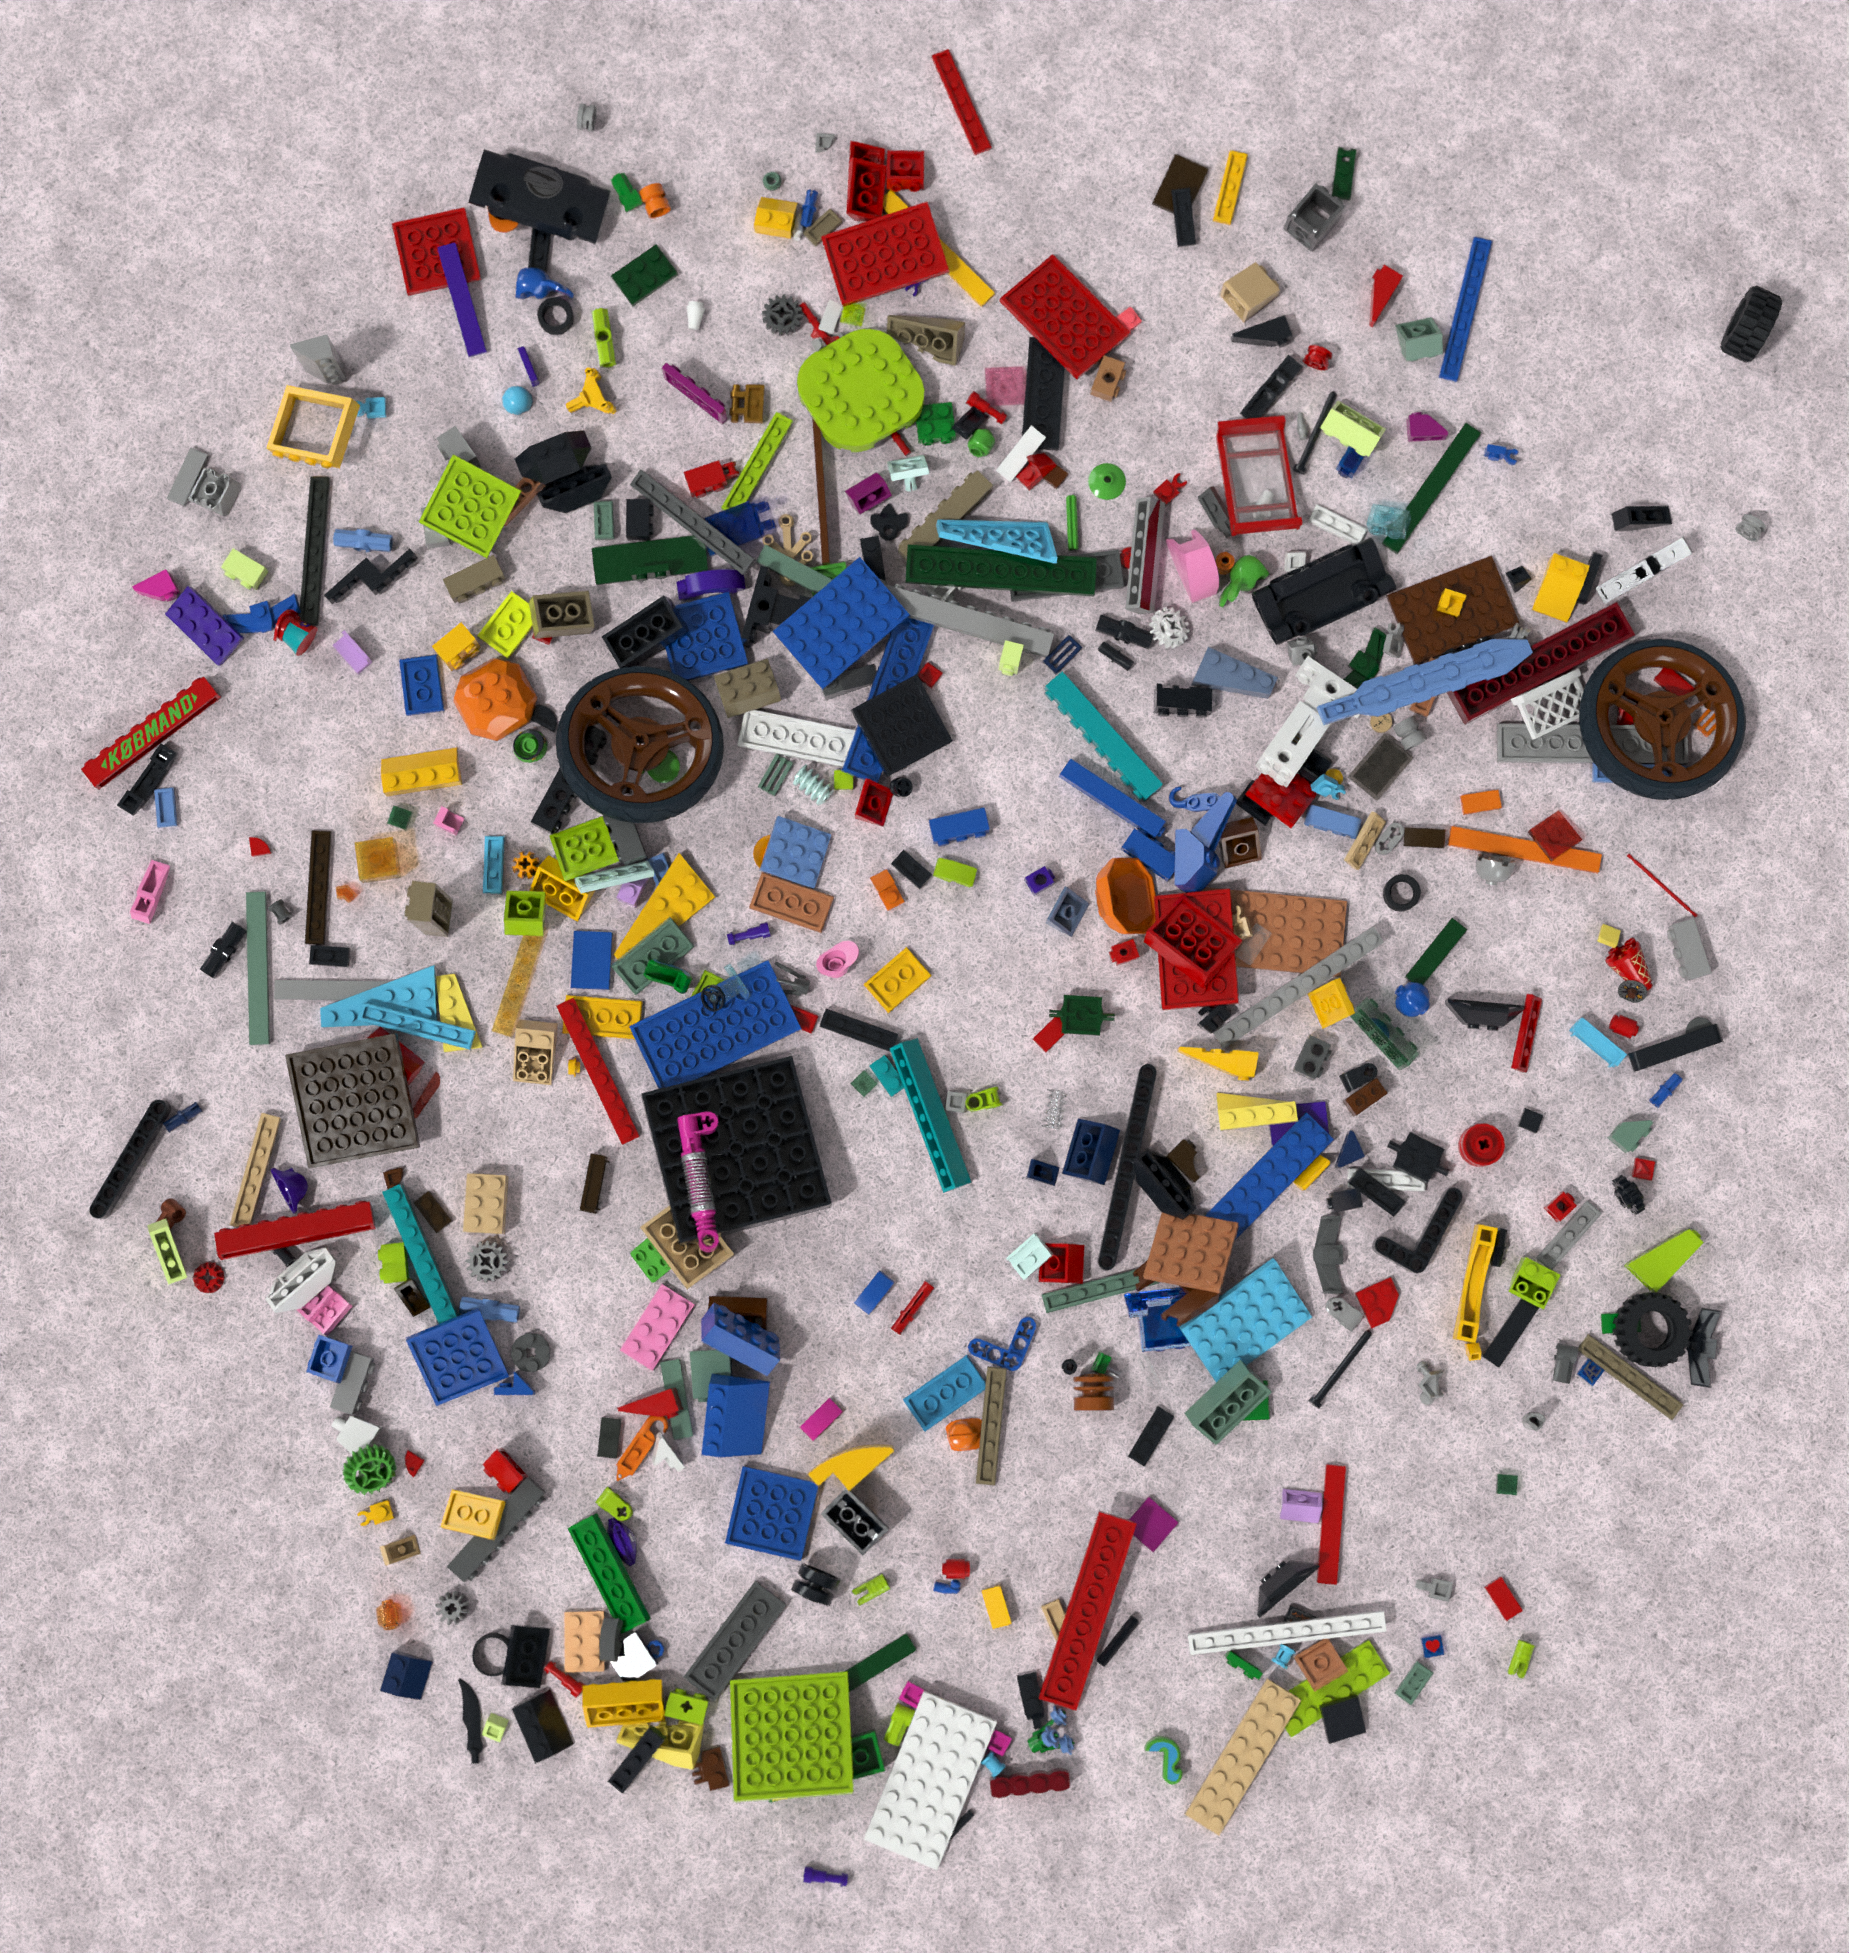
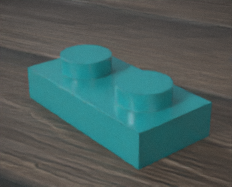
M885 1055L869 1065L890 1097L904 1089L900 1075Z

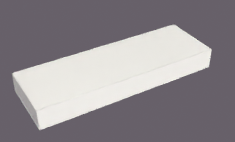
M1030 426L996 471L1011 482L1028 461L1026 456L1033 455L1046 437L1033 426Z
M1316 505L1308 520L1309 523L1353 545L1361 542L1367 531L1366 528L1319 505Z

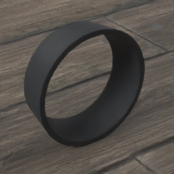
M489 1633L482 1636L475 1643L472 1652L473 1663L476 1669L484 1675L500 1676L504 1670L496 1674H487L475 1662L474 1653L476 1647L485 1639H500L508 1647L509 1639L499 1633Z

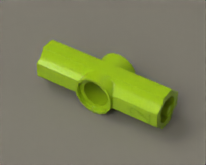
M595 309L592 311L599 364L600 367H612L616 365L608 309ZM602 335L608 336V339L605 341L599 340Z

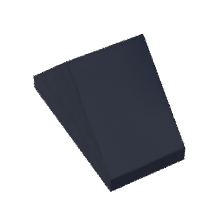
M1350 1130L1347 1132L1335 1168H1341L1365 1157L1354 1131Z
M1031 1159L1026 1179L1055 1186L1059 1167Z

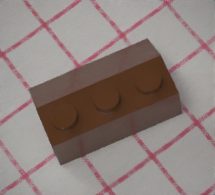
M709 1296L708 1310L713 1303L725 1306L729 1311L742 1315L746 1320L760 1325L761 1328L767 1331L768 1298Z

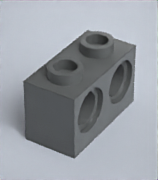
M1309 1035L1292 1071L1312 1081L1316 1077L1320 1078L1324 1070L1321 1067L1323 1061H1327L1332 1052L1329 1050L1331 1044ZM1314 1045L1321 1047V1055L1313 1053L1312 1048ZM1309 1062L1314 1066L1312 1073L1305 1070V1063Z

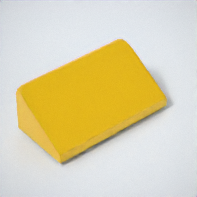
M1318 1155L1293 1183L1301 1191L1306 1190L1330 1165V1161Z
M998 1585L981 1590L992 1628L1012 1624L1001 1586Z

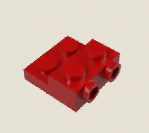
M887 150V189H891L893 192H899L901 189H909L911 192L924 190V151Z

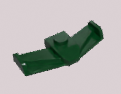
M1375 627L1373 628L1365 653L1358 650L1347 666L1353 671L1343 679L1344 681L1358 689L1364 681L1373 679L1376 676L1384 654V642L1387 636L1385 633Z

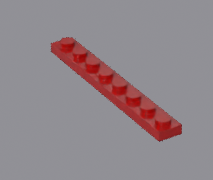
M573 997L557 1005L556 1007L621 1144L624 1145L640 1137L575 998Z

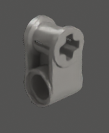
M1331 1298L1326 1303L1327 1312L1351 1332L1364 1317L1362 1313L1341 1298ZM1333 1303H1339V1304H1338V1307H1339L1340 1309H1339V1310H1333V1309H1334Z

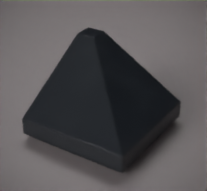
M1523 566L1505 573L1514 593L1518 592L1531 580L1530 575Z

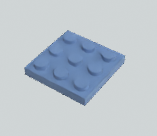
M777 816L759 871L814 889L832 834Z

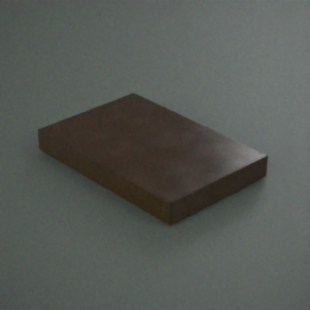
M1175 154L1152 205L1174 214L1171 190L1190 188L1193 205L1209 168Z

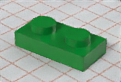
M1232 1650L1226 1652L1225 1657L1228 1659L1227 1663L1235 1669L1240 1667L1244 1670L1243 1674L1252 1680L1254 1677L1260 1680L1263 1675L1262 1670Z

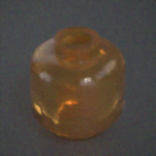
M392 1599L382 1601V1605L376 1608L378 1626L384 1630L399 1628V1624L403 1622L401 1605L394 1603Z

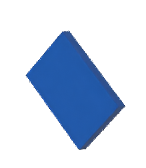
M430 655L400 659L406 716L444 711L438 656Z
M574 931L571 988L610 990L612 932Z

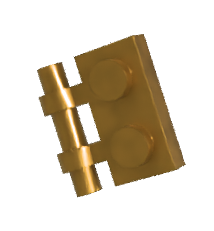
M745 384V391H740V385H733L732 392H730L732 408L729 410L732 423H738V418L742 415L744 416V423L763 424L764 385ZM740 399H745L744 408H739Z

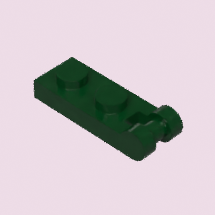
M1344 147L1337 148L1332 187L1333 197L1350 201L1357 149L1344 150ZM1342 157L1349 158V162H1343Z

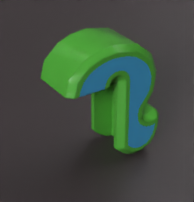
M1156 1736L1148 1740L1144 1747L1145 1751L1164 1752L1162 1777L1168 1784H1177L1182 1778L1181 1768H1175L1181 1757L1178 1744L1173 1739L1164 1736Z

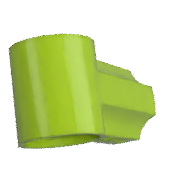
M897 1703L883 1740L899 1747L906 1728L909 1727L913 1719L915 1710Z

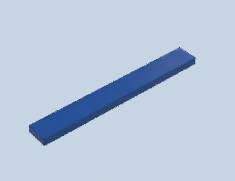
M1478 237L1473 238L1438 378L1454 382L1458 381L1492 244L1490 240Z

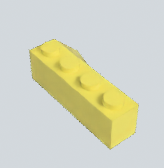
M1217 1093L1221 1131L1298 1122L1295 1101L1289 1102Z

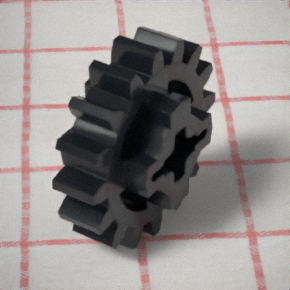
M1622 1175L1612 1180V1185L1615 1187L1614 1195L1623 1208L1630 1209L1635 1215L1645 1210L1644 1196L1634 1182L1631 1183L1630 1180L1628 1181Z

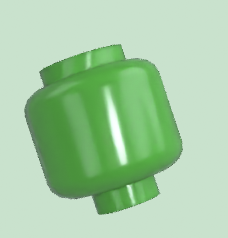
M988 429L975 430L968 441L970 453L975 457L987 456L995 444V438Z

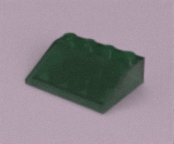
M1366 997L1354 1007L1355 1014L1350 1016L1351 1019L1399 1071L1408 1067L1419 1055L1417 1052L1418 1048L1414 1043L1408 1042L1403 1037L1405 1034L1399 1027L1395 1028L1390 1023L1392 1020L1386 1013L1382 1014L1377 1009L1379 1006L1372 998L1368 999Z

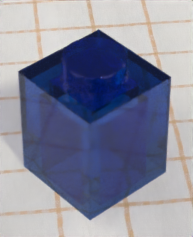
M1350 446L1337 465L1336 470L1340 476L1352 479L1365 456L1358 454L1355 451L1356 449Z

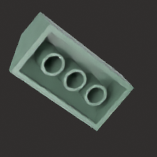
M1239 1360L1184 1414L1199 1432L1217 1445L1266 1399L1272 1391L1252 1369Z

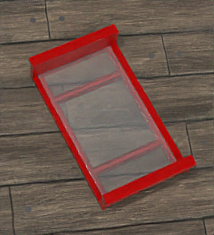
M1285 415L1217 422L1216 440L1232 537L1237 534L1289 529L1299 530L1300 526L1303 525L1302 517H1298L1284 436Z

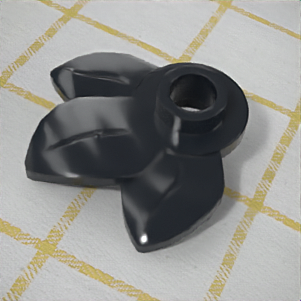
M887 504L882 509L880 515L871 514L870 517L871 526L879 531L880 537L885 541L894 540L898 532L905 529L908 522L907 513L897 515L890 504ZM891 529L892 533L890 535H887L885 533V530Z

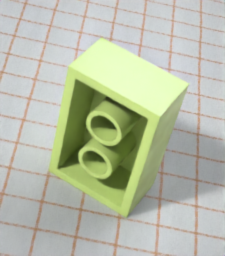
M1337 401L1331 408L1320 427L1326 435L1340 439L1339 442L1347 447L1351 446L1356 449L1355 451L1358 454L1368 457L1386 428L1340 401Z

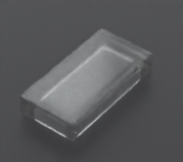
M1257 923L1251 929L1253 936L1246 938L1236 952V957L1250 966L1272 934Z

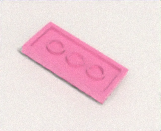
M661 1284L620 1351L653 1371L695 1304Z

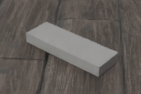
M193 448L189 449L167 496L168 500L184 507L186 506L188 498L209 457L207 454Z

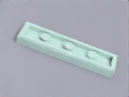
M648 861L579 876L575 878V884L580 893L654 877V870Z

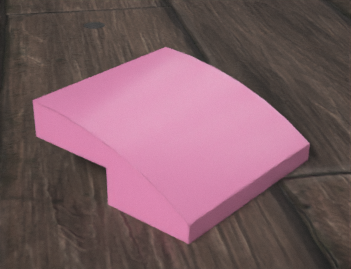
M327 1285L306 1305L297 1309V1311L324 1335L328 1336L353 1306L332 1287Z

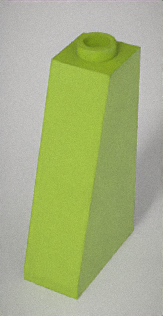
M1685 1229L1627 1262L1624 1266L1652 1293H1657L1704 1242L1700 1239L1701 1235L1697 1231Z

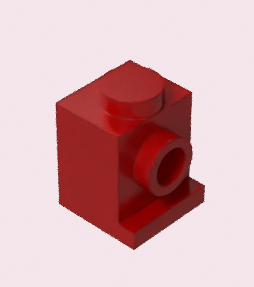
M1134 939L1111 946V951L1109 952L1111 962H1115L1116 966L1139 959L1140 957ZM1125 949L1127 951V955H1121L1120 950Z
M1560 1192L1544 1209L1556 1222H1560L1577 1205L1574 1203L1575 1199L1571 1194ZM1559 1202L1563 1204V1209L1561 1210L1557 1207Z

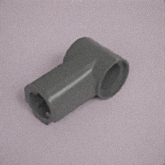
M1557 1343V1354H1554L1556 1362L1552 1381L1570 1384L1573 1364H1575L1578 1356V1347Z

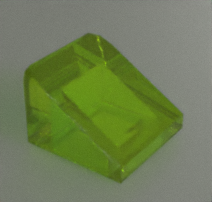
M859 304L845 306L842 310L840 322L862 327L866 309Z

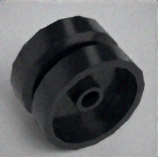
M802 1563L798 1574L808 1581L796 1579L791 1590L810 1601L830 1606L834 1595L824 1588L837 1590L841 1579L816 1567Z

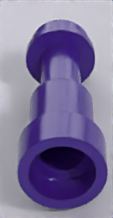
M767 922L761 923L760 926L749 928L745 932L737 934L730 932L727 934L729 945H735V942L745 939L752 940L763 937V939L771 937Z
M805 1866L803 1883H825L826 1881L840 1883V1887L847 1886L848 1874L843 1872L842 1875L826 1873L827 1871L815 1870L813 1867Z

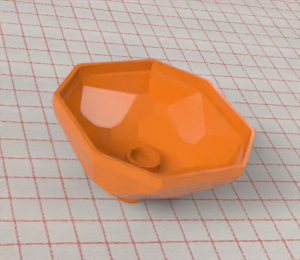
M492 658L460 677L453 702L472 735L498 741L530 723L538 697L519 664Z
M1139 858L1110 859L1096 877L1095 894L1099 915L1109 928L1120 934H1146L1147 930L1156 922L1154 906L1156 892L1153 876Z

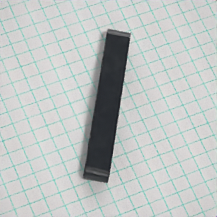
M160 1099L154 1100L148 1107L90 1205L89 1212L92 1217L106 1219L112 1213L162 1128L163 1122L168 1118L171 1112V1106L168 1102ZM159 1104L164 1105V1111L161 1114L157 1113V1106ZM153 1121L154 1128L149 1131L147 1123ZM142 1137L144 1145L139 1148L137 1140ZM132 1154L134 1162L129 1165L127 1157ZM122 1171L124 1179L119 1182L117 1174ZM110 1188L114 1190V1196L112 1198H108L107 1191ZM100 1205L104 1207V1213L102 1215H98L97 1208Z

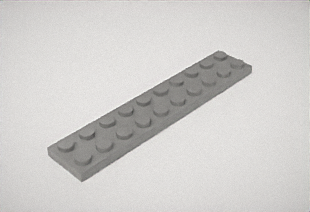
M1497 724V762L1594 763L1584 745L1580 725L1565 724L1532 740L1526 724ZM1534 724L1536 733L1540 732L1542 724ZM1610 725L1617 744L1631 759L1639 764H1655L1651 744L1639 736L1634 725ZM1688 734L1675 745V763L1680 765L1688 764ZM1662 747V762L1667 761L1666 747Z

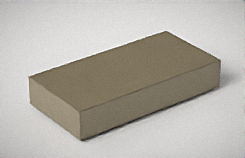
M830 208L803 232V235L817 247L822 242L821 236L835 231L843 221Z

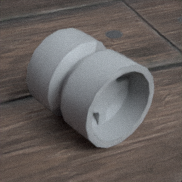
M1411 716L1393 727L1397 736L1402 737L1400 742L1405 751L1427 740L1423 730L1418 729L1419 723L1415 716Z

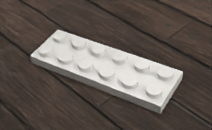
M752 710L744 713L738 746L843 767L855 730Z

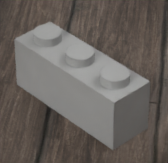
M1695 919L1669 926L1667 936L1674 944L1673 955L1676 960H1679L1681 966L1679 967L1680 976L1685 981L1711 974L1712 972Z
M351 1351L341 1384H337L330 1408L354 1415L356 1411H360L363 1403L360 1398L362 1393H366L369 1382H367L368 1375H372L376 1363H373L374 1358Z

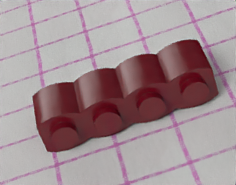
M1054 1768L1048 1772L1045 1770H1035L1029 1774L1017 1772L1010 1776L998 1774L995 1777L989 1778L991 1796L995 1798H1004L1010 1794L1023 1796L1030 1792L1041 1794L1049 1790L1065 1791L1070 1788L1069 1772L1065 1768Z

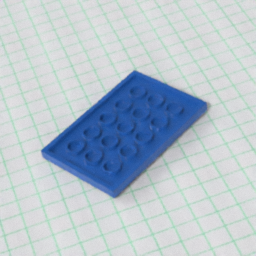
M859 557L773 630V633L819 687L824 690L908 618L910 614Z

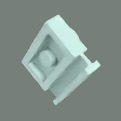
M1034 1233L1006 1259L1011 1262L1013 1268L1025 1280L1054 1254Z

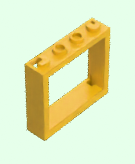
M286 385L266 449L272 452V456L280 459L287 457L293 462L299 463L301 460L312 466L320 464L326 469L331 467L340 469L360 405L349 397ZM296 400L343 409L328 456L281 446Z

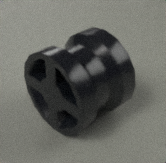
M895 778L891 781L889 788L894 796L907 797L911 794L913 785L907 778Z

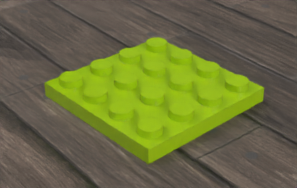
M453 454L419 523L488 558L522 490Z

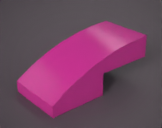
M828 1398L799 1428L814 1441L843 1411Z

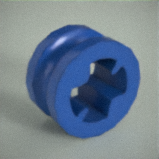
M653 1640L647 1646L649 1649H652L650 1647L652 1644L660 1646L661 1650H658L660 1652L658 1655L652 1653L657 1659L662 1656L664 1646L660 1641Z

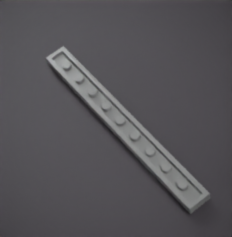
M1372 926L1214 1031L1213 1034L1221 1046L1226 1048L1384 943L1383 939L1375 927Z

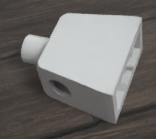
M354 1415L350 1416L348 1421L338 1416L332 1424V1427L340 1431L336 1440L351 1454L352 1451L358 1452L359 1447L362 1449L366 1448L367 1444L371 1447L382 1429L381 1426Z

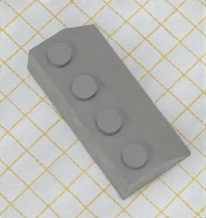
M327 334L290 344L292 351L307 373L332 385L341 384L342 380H346L341 357Z

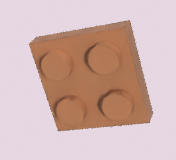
M1323 1639L1294 1656L1296 1663L1314 1692L1348 1672L1329 1639Z

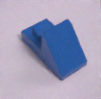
M514 1371V1387H511V1383H499V1387H494V1395H535V1390L517 1371Z

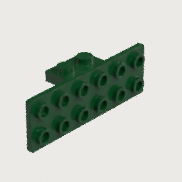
M694 535L592 548L596 585L636 580L642 582L652 578L665 579L669 576L708 571L705 544Z

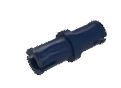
M195 1101L184 1110L177 1111V1114L163 1122V1125L170 1133L183 1123L187 1124L189 1119L203 1111Z

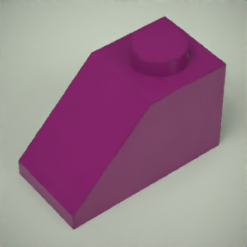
M1414 412L1406 420L1408 442L1446 440L1448 436V431L1428 414Z

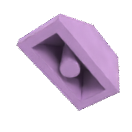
M649 878L622 884L616 897L618 901L636 908Z

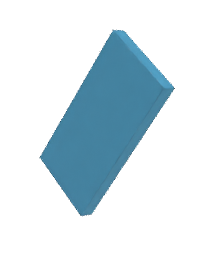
M966 1355L905 1397L903 1401L925 1432L983 1392L986 1382Z

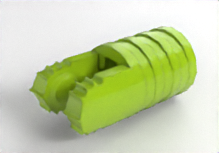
M880 1574L853 1589L852 1592L854 1595H857L868 1589L869 1593L857 1601L860 1606L891 1588L885 1576Z
M1518 1639L1507 1671L1508 1674L1515 1675L1517 1672L1519 1678L1525 1677L1535 1645Z

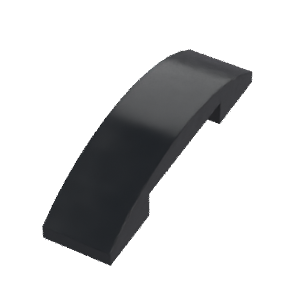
M160 743L150 757L151 761L131 790L126 791L117 806L134 816L153 795L154 790L157 789L172 766L177 753Z

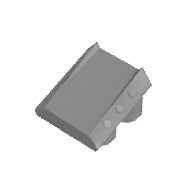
M205 467L188 500L217 514L226 516L229 515V511L241 491V483L233 480L226 474H219L213 469Z

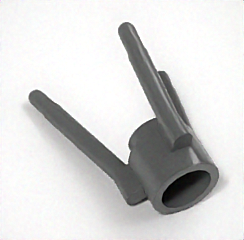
M778 962L774 963L776 966L797 977L794 979V982L780 978L776 979L777 982L790 985L794 989L783 990L784 994L798 996L807 994L810 980H807L805 975L799 974Z

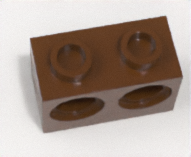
M1375 1078L1342 1102L1352 1116L1355 1117L1388 1093L1379 1080Z

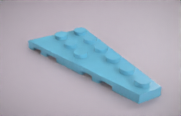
M937 519L936 527L940 538L1057 563L1058 557L1048 522Z
M435 965L320 1008L321 1027L371 1025L358 1021L363 1002L438 1021Z

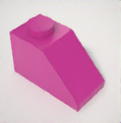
M167 569L132 586L136 593L163 602L174 600L177 594L180 593Z

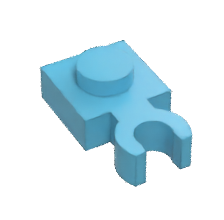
M385 397L366 398V403L364 404L356 401L360 405L357 417L363 416L364 413H366L368 419L387 417Z
M1322 774L1311 784L1312 791L1324 797L1331 794L1335 800L1339 799V792L1346 793L1343 785L1338 784L1337 780L1325 774Z

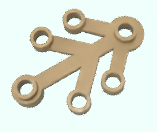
M783 514L779 517L778 523L780 528L783 529L784 549L774 541L772 535L767 534L762 540L764 546L767 545L794 559L803 547L811 542L812 537L810 533L803 532L800 540L791 548L790 529L793 527L794 521L791 515ZM785 518L789 519V523H788V524H784V523L782 522L783 519H785ZM803 536H809L808 541H804L802 538ZM770 538L772 542L767 544L765 539ZM809 550L804 551L801 555L802 558L798 562L803 565L810 563L813 560L812 552ZM809 554L811 557L810 559H804V555ZM780 575L781 582L784 585L794 586L796 584Z

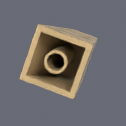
M1255 262L1223 284L1220 296L1245 323L1277 297L1280 289L1278 283L1268 277L1265 268Z

